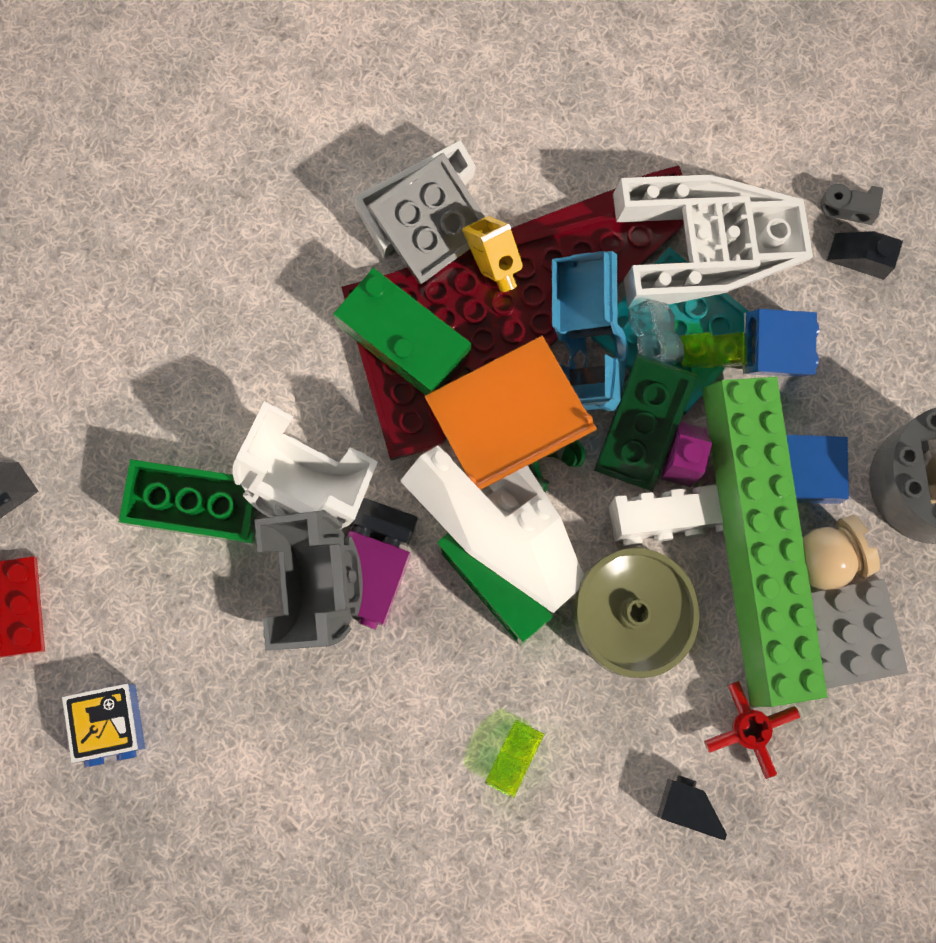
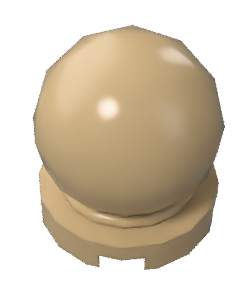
M851 515L838 519L836 529L832 527L817 528L803 537L806 565L811 586L822 590L839 589L851 582L856 573L862 578H867L880 570L876 546L871 549L869 548L863 535L869 531L857 516Z

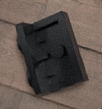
M363 498L355 520L349 526L352 527L351 531L369 537L370 534L381 537V542L399 548L401 544L408 547L418 518L415 515Z

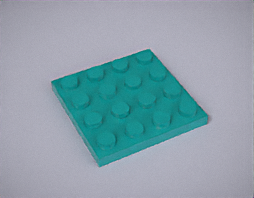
M668 247L654 264L689 262ZM727 293L659 307L627 308L625 296L617 305V322L623 329L627 340L628 358L626 368L631 371L638 353L698 374L683 415H686L703 395L702 388L711 385L744 347V313L750 311ZM610 335L591 337L593 341L615 358V345Z

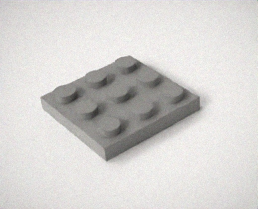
M445 153L439 154L367 205V208L418 284H422L468 251L470 247L462 228L485 217Z
M885 579L843 586L839 589L811 592L826 689L909 673Z

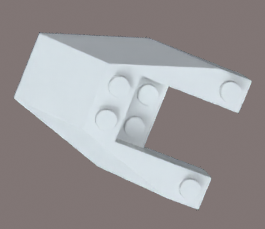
M714 175L621 178L613 193L616 222L683 220L689 263L633 265L624 278L627 308L659 307L727 293L808 261L813 257L803 199Z
M436 446L421 455L400 480L468 554L554 613L579 590L584 574L561 517L528 466L489 485L493 493L486 497L452 461L451 457L439 446Z

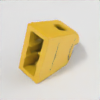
M486 216L462 228L481 273L496 281L501 292L514 289L517 286V282L513 273L521 270L523 265L510 225L491 216Z

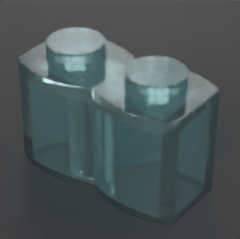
M647 299L630 307L628 313L629 323L633 332L638 337V353L669 365L683 361L684 348L680 337L674 332L675 318L669 305L665 302Z

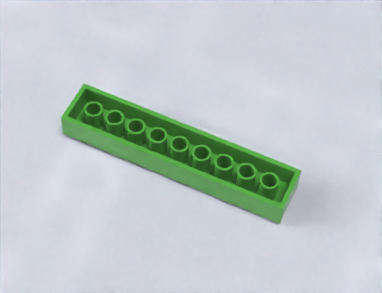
M761 377L718 381L702 388L709 437L712 441V457L723 519V530L750 706L775 707L828 698L777 377Z

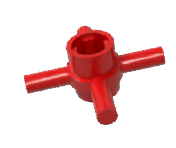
M739 681L728 684V689L739 714L733 720L731 731L704 741L707 751L711 753L738 743L744 748L754 750L765 779L776 776L777 772L766 745L772 737L773 728L800 718L796 706L767 716L761 711L751 710ZM754 718L757 730H760V735L758 737L753 735L746 737L744 730L750 727L749 720Z

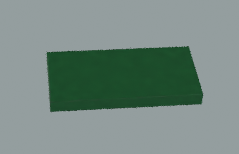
M637 353L594 471L653 492L698 374Z

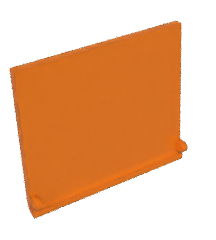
M543 336L425 396L464 472L480 490L597 430L593 424L592 416L586 412Z

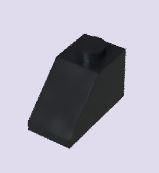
M875 231L835 233L827 261L884 280L896 267L903 240Z
M680 775L677 776L676 781L667 779L657 817L725 841L727 833L705 791L695 788L697 781Z

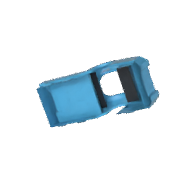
M601 251L552 259V326L555 327L559 341L565 343L569 351L568 366L566 367L560 363L559 365L585 410L604 409L614 411L621 400L628 358L626 336L617 322V254L613 251ZM610 335L615 345V358L605 354V366L586 368V338ZM581 349L585 362L583 368L577 369L573 358Z

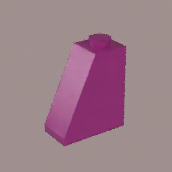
M680 421L666 456L661 476L662 480L692 487L704 475L712 445L706 428Z
M349 531L348 537H352L359 555L363 579L362 601L359 614L356 617L360 618L358 624L376 630L377 625L384 627L386 625L411 554L409 551Z

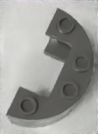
M932 408L915 417L886 438L873 457L869 473L872 499L883 519L901 532L903 536L927 544H936V503H931L923 453L930 451L928 440H936V408Z
M313 511L255 519L257 552L278 551L281 601L284 614L283 616L263 618L265 651L335 645L349 634L352 629L349 625L351 619L359 614L363 592L359 555L352 537H345L340 529L343 524L326 512Z

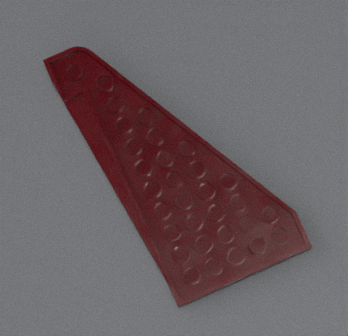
M677 165L641 177L683 175L680 166ZM615 189L512 227L511 231L523 268L513 273L517 286L510 291L501 292L496 281L481 273L471 249L422 284H418L407 267L384 276L471 343V354L445 384L447 385L541 336L544 337L549 348L559 340L555 327L552 326V259L589 252L613 251L617 254L618 287L624 281L633 265H642L684 227V221L616 222L613 199ZM360 282L341 287L345 300ZM357 342L390 461L441 446L447 438L425 399L426 395Z

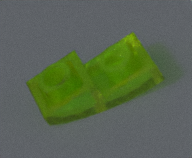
M711 332L680 336L682 367L708 368L748 365L746 335L744 332L712 335Z
M515 720L485 784L515 798L545 734Z

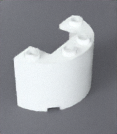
M264 401L233 464L235 484L242 485L245 490L243 495L245 499L268 517L322 511L338 519L343 524L342 528L350 525L355 520L378 461L368 457L363 452L349 447L340 461L336 462L326 454L318 452L302 444L299 440L283 434L293 416Z

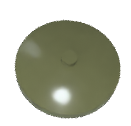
M630 548L608 554L588 569L575 595L573 616L579 640L588 655L597 664L619 676L648 678L671 670L686 657L698 633L700 609L694 586L687 574L677 563L667 556L650 549Z

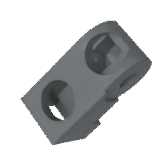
M833 184L823 195L820 207L830 217L873 225L879 216L884 188L871 186L868 192L850 190L843 184Z

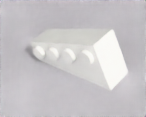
M461 140L354 196L355 208L384 258L395 248L367 208V205L441 153H445L462 182L466 185L473 178L476 166Z
M717 485L697 487L693 489V493L687 494L686 489L670 490L669 492L662 493V498H656L653 492L641 493L639 496L631 498L628 502L626 495L615 496L608 506L615 543L623 542L624 547L641 545L644 538L654 537L655 542L672 540L673 534L685 532L686 537L700 536L704 534V529L716 527L717 533L724 532Z

